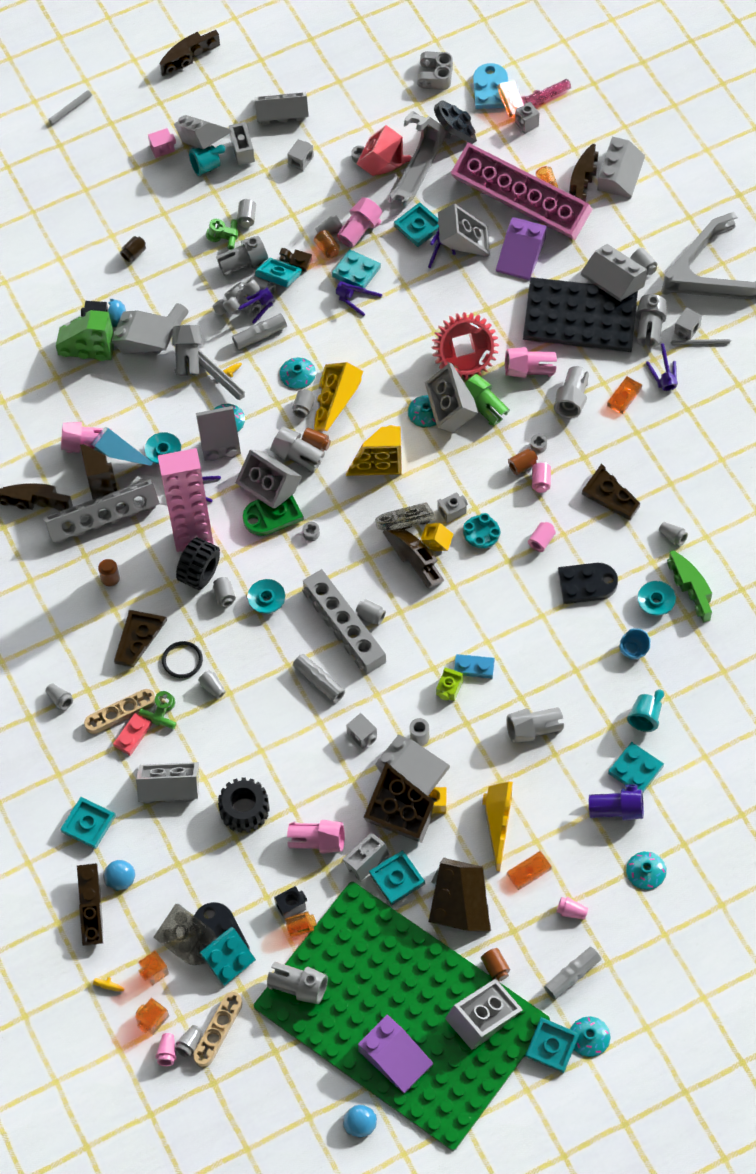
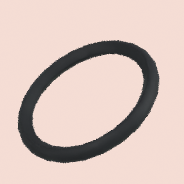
M187 641L171 644L165 650L162 657L163 668L169 675L176 678L191 677L199 671L203 662V655L199 647ZM179 645H187L194 648L199 656L196 668L187 674L172 672L166 664L167 654L172 648Z

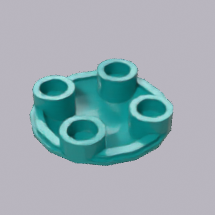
M487 513L473 516L463 525L465 540L476 548L493 546L501 534L498 523Z

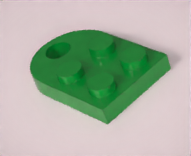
M293 495L276 508H272L260 499L249 503L243 511L245 528L257 536L269 535L304 520V516ZM251 518L258 519V522L255 524L248 523V520Z

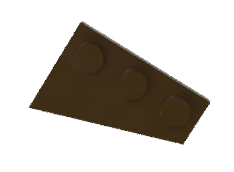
M602 463L582 490V495L630 521L640 508V502L626 488H623L613 475L606 471V467Z
M129 610L114 658L115 664L134 667L166 623L167 617Z

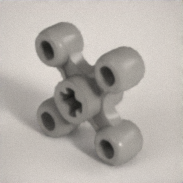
M253 279L246 283L240 282L224 294L227 300H218L213 305V309L219 316L226 312L231 314L248 301L246 298L247 294L253 296L260 290V287Z

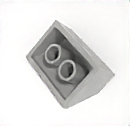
M306 92L255 97L257 122L261 121V124H269L271 120L288 122L290 118H295V121L306 120L305 117H309Z
M187 115L180 117L178 122L174 123L181 141L200 149L207 148L232 132L229 128Z
M612 136L598 177L597 190L632 198L645 155L629 140Z
M606 244L593 253L581 271V276L617 300L622 301L645 286L647 269L609 244Z
M250 449L235 483L270 507L276 508L295 493L302 476L269 454Z
M199 762L139 765L136 778L138 802L153 803L155 801L170 803L175 800L190 802L198 799Z

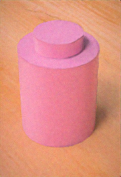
M536 463L532 466V489L538 493H544L551 488V466L547 463Z
M541 522L529 538L528 544L534 550L543 552L556 534L554 526L549 522Z

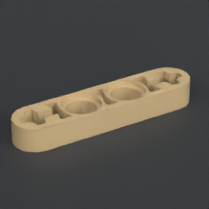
M143 689L90 714L84 721L87 732L90 734L100 733L131 718L134 713L138 714L140 709L147 710L155 705L154 692L150 689ZM144 696L150 698V701L144 700ZM128 703H132L134 705V709L131 711L124 710V706ZM109 712L117 714L116 718L112 720L107 719L106 715ZM101 716H103V720H104V722H105V723H103V724H102V720L100 719ZM94 721L97 726L93 727L90 722Z
M230 992L225 995L193 1054L194 1061L199 1067H207L212 1063L243 1005L242 998L238 993ZM234 998H235V999H236V1002H237V1005H235V1004L232 1005L230 1011H231V1013H233V1014L231 1015V1014L228 1012V1009H229V1007H230V1004H229L228 1001H229V1000H230V1001H233ZM220 1016H227L229 1018V1022L223 1026L219 1025L217 1020ZM210 1034H217L219 1036V1040L214 1044L209 1043L207 1038ZM205 1044L208 1048H210L206 1053L208 1059H203L202 1061H200V1057L198 1055H203L205 1053L206 1047L203 1046Z

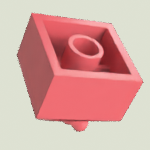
M385 125L368 139L356 164L372 176H376L399 168L405 162H410L412 157L411 155H403V137Z

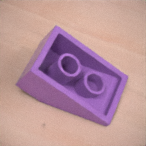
M512 217L497 263L496 272L530 281L546 240L547 226Z
M388 1015L358 1043L359 1052L404 1094L433 1065V1062L403 1028Z

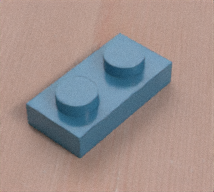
M456 654L454 670L463 673V676L493 679L495 658Z

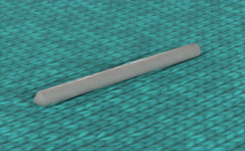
M672 340L670 343L672 345L730 343L731 340Z

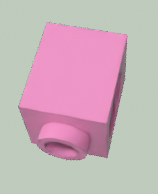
M168 128L148 134L149 145L155 158L175 152L174 144H176L174 135L169 133Z

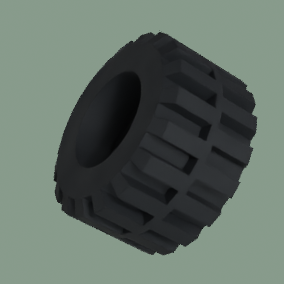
M198 537L191 540L178 561L176 569L177 580L197 590L203 589L216 571L220 558V548Z
M241 777V781H238L237 778L233 779L234 783L228 782L226 789H221V795L218 797V807L221 819L226 826L229 825L233 831L236 828L239 833H242V830H246V833H249L252 828L254 830L259 829V824L263 826L265 823L264 819H267L269 816L270 807L268 795L265 788H262L261 783L257 782L255 784L254 779L250 778L249 781H246V777ZM241 799H250L255 802L253 808L245 812H239L233 808V805Z

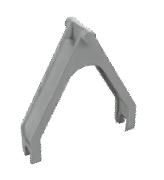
M414 111L405 117L404 127L409 123H416V129L421 131L420 141L400 182L389 196L390 203L394 200H401V207L407 206L414 199L445 138L450 139L452 135L433 118L420 116Z
M734 212L712 219L675 264L665 272L662 286L663 294L667 295L672 292L741 299L756 298V281L700 277L694 274L689 267L715 235L736 227L734 219L738 217Z

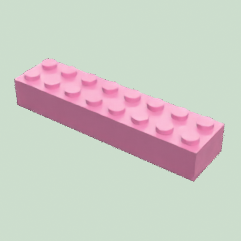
M469 142L451 171L452 176L456 180L573 240H576L593 210L589 203Z
M197 448L158 455L176 551L183 552L190 541L196 537L214 544Z

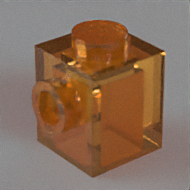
M153 951L138 962L140 966L139 974L145 981L148 979L152 986L169 975L167 965L156 951Z
M151 997L145 1005H141L136 1011L137 1027L144 1033L150 1032L154 1035L169 1017L168 1010Z

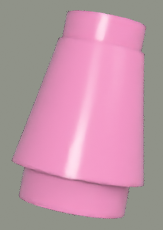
M561 897L556 912L564 917L585 920L588 908L569 897Z
M171 1033L162 1034L157 1050L156 1059L157 1063L161 1066H172L176 1060L174 1035Z

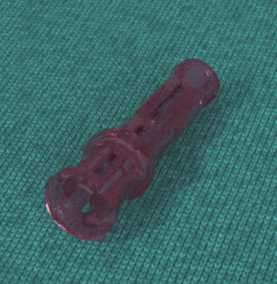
M566 78L541 91L535 90L531 95L522 96L521 104L524 105L531 102L533 106L542 105L548 98L571 89L570 81Z

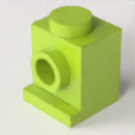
M444 667L443 674L436 688V695L446 701H455L463 683V673Z

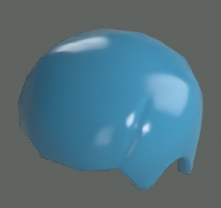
M110 299V302H108L110 305L108 312L112 327H117L121 315L126 309L121 301Z
M630 629L620 640V651L631 660L640 659L649 651L651 639L641 629Z
M124 860L111 862L105 868L103 876L106 886L116 891L128 889L135 879L134 867Z
M365 1105L353 1106L343 1118V1126L346 1132L358 1138L370 1135L377 1124L376 1114Z

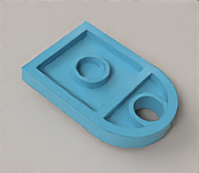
M494 63L479 66L473 76L475 109L510 108L508 74L506 70ZM491 70L494 71V73L487 74L486 71Z

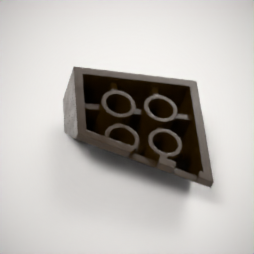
M81 444L80 447L92 499L118 491L112 463L107 462L104 454L85 444Z
M386 762L364 814V819L366 822L422 843L430 823L435 802Z
M447 858L441 860L428 922L465 931H491L483 866Z

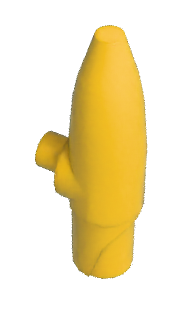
M236 363L223 370V372L227 376L233 377V373L241 367L242 363Z
M107 977V980L95 978L93 981V985L111 991L125 990L122 986L111 982L110 977Z

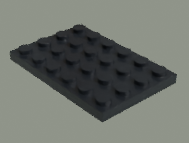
M530 277L523 340L632 352L638 291L619 301L594 284Z

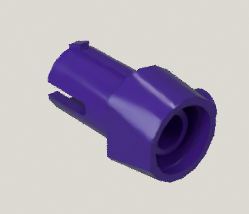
M635 784L626 785L625 789L621 790V793L589 795L590 818L622 817V820L644 818L642 789H637Z

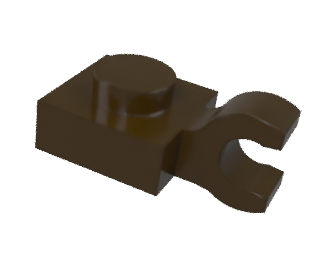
M281 248L279 253L281 255L280 261L289 262L290 265L301 268L303 272H307L312 260V254L296 249L294 253H291L286 248Z

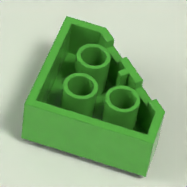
M90 310L86 313V316H79L72 320L69 325L61 326L56 341L58 355L111 361L115 345L111 341L114 334L109 312Z

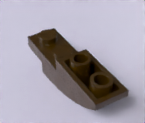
M217 30L202 36L195 32L173 46L159 63L161 75L165 76L178 69L187 67L193 63L192 57L220 46Z
M596 144L590 145L581 155L574 167L570 181L569 194L585 202L587 193H584V189H588V183H592V177L596 176L597 165H594V162H598L599 151H595Z
M25 483L0 488V504L4 506L12 505L22 510H33L34 505L37 504L40 507H52L58 511H63L73 506L71 496L57 493L53 485Z
M399 526L383 531V534L402 562L409 561L428 589L438 586L444 581L434 566L438 560L416 536Z
M98 864L77 865L82 946L103 944V918Z

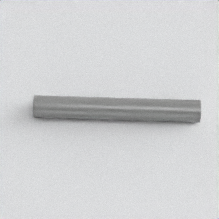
M87 90L49 118L50 124L53 125L91 97V92Z

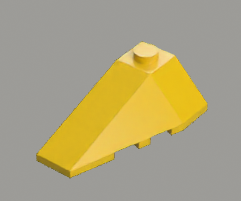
M348 362L325 364L319 383L322 391L317 399L320 402V407L316 411L314 430L318 432L328 431L358 389L362 380V370Z
M510 781L489 786L488 793L483 794L482 805H486L485 814L496 871L501 870L512 801L513 782Z

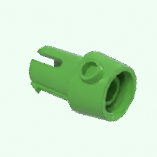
M478 374L466 381L465 385L474 398L477 410L489 421L488 424L495 426L503 420L500 415L504 414L507 416L510 409L490 391L492 385Z

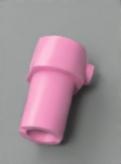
M362 197L349 211L351 217L337 234L338 240L347 247L354 248L368 228H376L381 223L380 216L382 210L369 198Z
M526 347L507 349L505 353V373L507 376L526 378L527 375L553 376L557 366H553V364H539V362H557L556 353L528 352Z
M82 422L63 423L61 450H65L68 453H80L81 444L94 449L95 447L91 444L103 428L82 427Z
M321 820L320 823L291 822L289 823L287 837H292V840L288 841V847L319 849L321 854L343 851L345 841L344 825L342 822Z

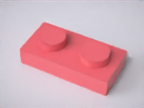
M134 713L113 743L114 747L131 756L152 726L151 721Z

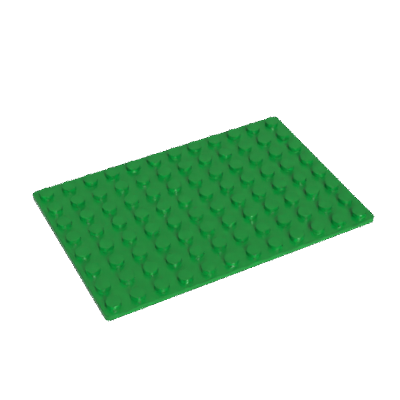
M350 882L285 964L303 971L306 967H310L328 976L326 991L321 1002L314 1004L298 1001L295 995L274 988L271 990L267 987L254 1003V1009L452 1151L458 1148L526 1055L540 1018L542 1017L550 1021L548 1015L501 984L523 1010L488 1040L471 1050L447 1022L445 1017L455 1004L493 981L491 976L355 882ZM386 1015L390 1016L403 1028L433 1062V1065L405 1094L358 1050V1043Z

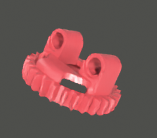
M463 312L462 317L456 313V319L449 316V323L443 320L445 326H438L441 330L440 333L434 332L438 336L437 339H432L434 346L431 347L436 350L432 356L438 357L435 363H441L439 369L445 367L448 364L447 362L452 363L458 367V369H455L460 377L463 375L464 380H468V375L472 377L475 373L482 376L481 370L488 372L486 366H493L490 360L496 361V358L492 356L493 354H498V351L494 350V347L499 346L498 343H494V340H497L498 337L492 336L496 331L494 329L489 330L492 325L490 323L485 325L487 320L483 318L480 321L481 316L478 314L475 319L474 314L471 312L469 317H467L465 312ZM469 334L472 349L475 352L456 357L452 338ZM486 350L490 351L489 354L486 353L484 359L482 360L484 364H479V360L483 356V353Z

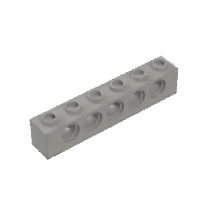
M149 479L43 518L52 542L62 543L73 535L75 537L81 536L87 530L100 529L109 522L110 524L117 523L121 520L120 518L136 516L142 510H153L160 503L154 485ZM135 497H142L141 502L133 503ZM118 503H124V507L121 510L116 509ZM101 509L107 510L104 516H98V512ZM82 516H89L87 522H80ZM65 522H71V526L68 529L62 528Z
M323 569L304 579L302 588L306 598H311L313 607L318 613H322L326 625L334 629L333 632L338 641H343L345 650L349 655L354 656L360 670L363 669L368 674L385 664L386 653ZM331 606L336 607V608L333 609V610L328 609V608L331 607ZM343 620L346 621L344 624L338 623ZM357 635L356 638H350L349 636ZM362 649L368 650L367 652H360Z

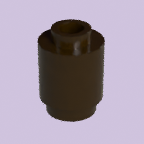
M133 236L122 247L120 251L121 256L127 262L134 261L146 250V242L140 236Z

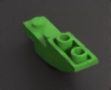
M670 551L667 564L669 569L673 570L675 574L674 581L676 586H680L682 592L688 591L690 600L695 602L696 614L698 617L701 616L703 623L710 621L712 610L709 602H711L712 591L709 585L690 561L676 551Z

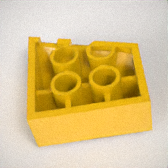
M389 425L381 427L360 447L346 472V476L402 475L401 426Z

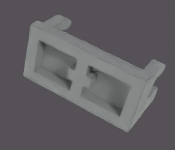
M371 832L343 858V861L349 872L353 871L356 878L361 882L369 874V871L378 866L389 853L386 844Z

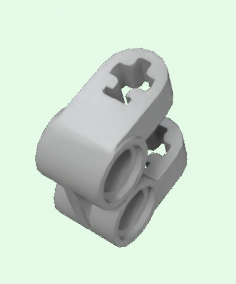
M425 51L421 53L420 65L425 68H434L435 70L434 72L419 73L417 79L418 86L428 89H448L451 86L453 71L452 55L448 52Z

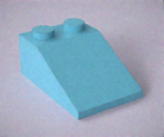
M107 427L103 428L91 444L95 447L94 450L110 458L150 466L153 464L152 461Z

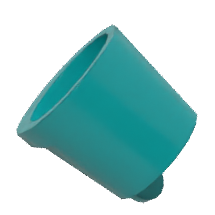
M210 145L205 149H190L189 159L195 174L201 176L220 167L219 154L225 152V146L218 145L215 148L213 145Z
M658 689L655 691L654 696L649 694L639 695L627 717L628 723L635 729L643 732L656 730L659 726L658 719L664 691Z

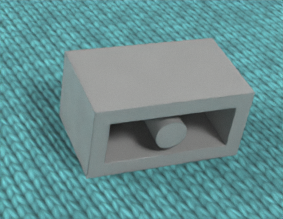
M246 122L229 125V129L232 131L230 133V140L237 164L243 165L255 162L254 149Z

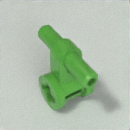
M212 219L206 232L207 239L211 242H218L221 238L227 239V248L229 250L234 249L235 240L238 238L237 220H231L229 228L225 227V223L222 220Z
M160 691L155 696V703L157 705L155 713L140 709L138 714L151 720V723L160 726L161 724L170 729H175L176 722L164 718L166 711L174 708L175 698L167 691ZM167 698L169 700L168 703L161 702L162 699Z

